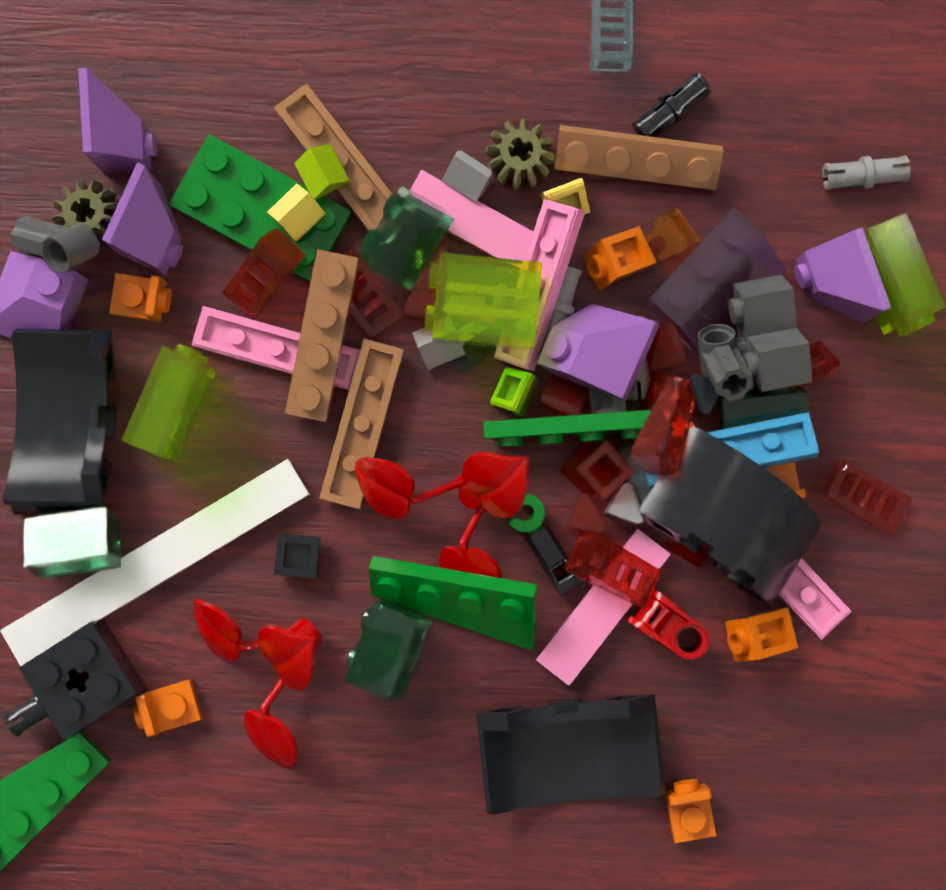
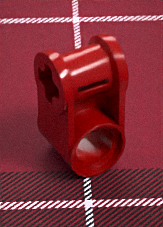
M651 587L648 590L649 597L635 616H630L627 619V622L656 643H661L682 658L694 660L701 657L709 646L707 630L681 611V608L673 601ZM660 607V609L658 610V612L656 613V615L653 617V619L651 620V622L648 623V621L650 620V618L652 617V615L655 613V611L657 610V608ZM686 628L694 629L699 637L697 647L689 652L682 651L677 642L679 633Z

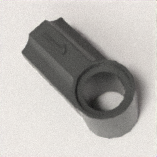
M24 216L16 220L15 227L10 233L13 248L19 249L23 254L43 259L57 273H65L96 257L99 252L97 236L89 226L83 223L65 227L34 217Z
M713 324L702 328L698 332L701 374L710 379L717 395L726 397L728 401L743 399L744 394L753 388V377L736 346L735 330L723 324Z

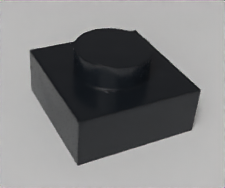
M278 533L274 575L316 579L318 575L321 537Z

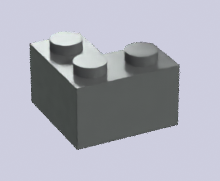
M777 275L733 284L734 299L729 300L728 306L731 321L733 324H737L738 337H736V346L760 390L763 392L812 382L810 345L797 329L794 288L783 275Z

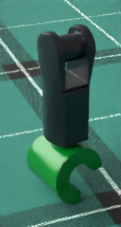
M527 493L523 505L530 506V517L526 520L513 517L507 522L512 528L528 533L524 540L554 588L564 600L567 598L566 593L577 586L583 588L586 585L549 524L542 526L545 518L543 503L536 496ZM565 562L570 572L556 579L551 570Z

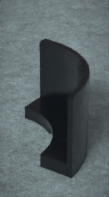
M14 329L11 339L16 372V425L11 465L2 495L3 502L6 505L103 507L112 469V463L107 460L106 441L107 438H115L116 407H108V387L111 380H116L112 330Z
M693 427L688 431L639 509V513L648 525L666 534L696 554L703 548L708 552V556L715 560L712 566L722 573L735 588L770 607L776 601L821 526V520L815 511L780 479L738 450L697 427Z
M655 694L606 696V699L580 702L579 698L547 701L548 706L523 707L522 705L476 713L485 803L488 814L497 815L532 806L574 800L615 797L658 798L665 794Z

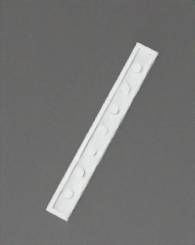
M287 459L0 631L18 663L22 666L84 625L107 617L306 498L310 493L291 461Z

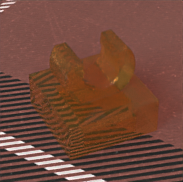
M678 208L666 211L654 220L653 223L657 229L650 231L645 238L647 242L657 239L658 236L666 240V249L658 255L660 260L671 257L674 254L679 255L686 252L701 241Z

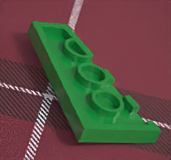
M652 410L484 422V438L493 441L497 440V447L522 446V439L538 438V445L562 444L563 437L579 436V442L605 441L604 435L621 434V439L647 438L646 433L662 432L661 416Z
M373 556L368 568L371 596L531 651L534 650L537 639V584Z
M84 731L79 732L0 780V872L112 761Z

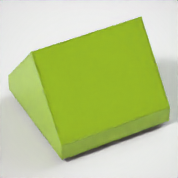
M331 144L310 147L294 163L314 200L350 182Z
M506 366L490 400V404L523 419L539 384V380L532 373Z

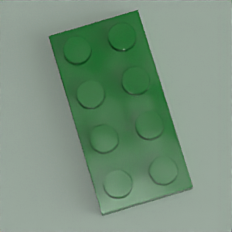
M210 134L207 135L168 204L172 209L311 283L317 249L332 252L353 215L351 210L322 196L315 201L324 210L326 215L300 240L295 242L267 211L296 184L309 192L307 187Z

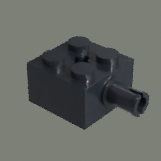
M104 619L89 622L19 667V670L33 691V696L12 710L5 712L3 720L7 725L23 717L22 720L8 728L13 735L18 737L30 727L49 717L62 739L66 740L147 688ZM86 671L90 678L85 681V685H81L78 678L81 676L80 673Z

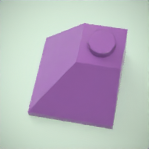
M78 68L83 153L103 173L133 171L137 163L146 166L148 170H152L151 157L157 156V141L154 131L150 132L142 119L90 70Z
M140 163L136 164L102 241L120 256L166 275L169 267L174 268L180 260L183 251V245L180 244L182 236L168 205L169 203L162 185L146 166Z
M863 227L809 249L796 259L797 265L794 267L795 277L800 288H806L809 298L860 323L868 321L891 308Z
M10 251L0 277V335L11 338L14 329L70 330L89 280L74 270L57 273L41 258Z
M591 303L553 325L536 364L563 381L626 401L660 324L656 321Z

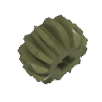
M525 118L521 119L519 129L515 130L513 124L510 121H506L504 123L505 134L494 130L491 134V139L495 144L486 146L485 151L487 156L494 158L488 163L487 168L491 169L492 172L501 170L497 182L502 185L506 183L509 177L513 178V190L520 189L522 179L526 180L530 188L536 187L535 175L546 179L550 172L546 165L554 163L555 154L546 151L553 145L552 138H540L543 132L541 124L535 126L532 131L527 130L528 120ZM519 148L521 153L528 152L527 160L521 161L519 156L513 157L514 149Z
M77 179L75 192H72L66 186L62 187L61 191L67 197L65 201H52L53 207L61 212L51 218L52 223L65 227H70L77 223L89 226L97 236L100 248V238L104 236L118 205L117 202H114L117 194L111 188L103 190V184L98 180H94L88 187L82 179ZM89 208L95 211L92 219L86 217V222L81 216L85 210L90 213Z

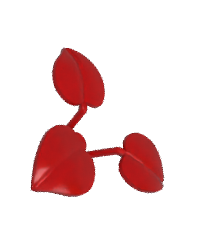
M489 452L475 453L465 460L462 476L460 475L454 481L420 495L412 494L415 489V481L401 466L388 460L372 457L360 458L355 462V473L364 498L375 511L389 518H403L410 512V503L419 504L458 488V496L461 503L469 509H475V512L459 542V548L446 546L441 551L439 557L440 568L502 578L497 562L481 549L468 548V542L481 515L485 511L497 518H510L521 509L526 498L529 483L528 457L503 456Z
M195 599L193 601V610L197 628L202 639L213 653L226 661L234 662L240 657V650L245 652L259 647L263 656L271 663V667L276 670L280 678L261 705L259 712L254 709H249L245 712L244 725L248 737L260 753L280 766L294 769L298 760V748L295 738L283 722L274 716H270L269 709L285 685L296 691H302L309 686L314 671L315 649L322 643L318 629L309 620L301 618L286 630L274 625H265L259 630L258 639L246 642L241 640L242 633L240 627L227 613L203 600Z

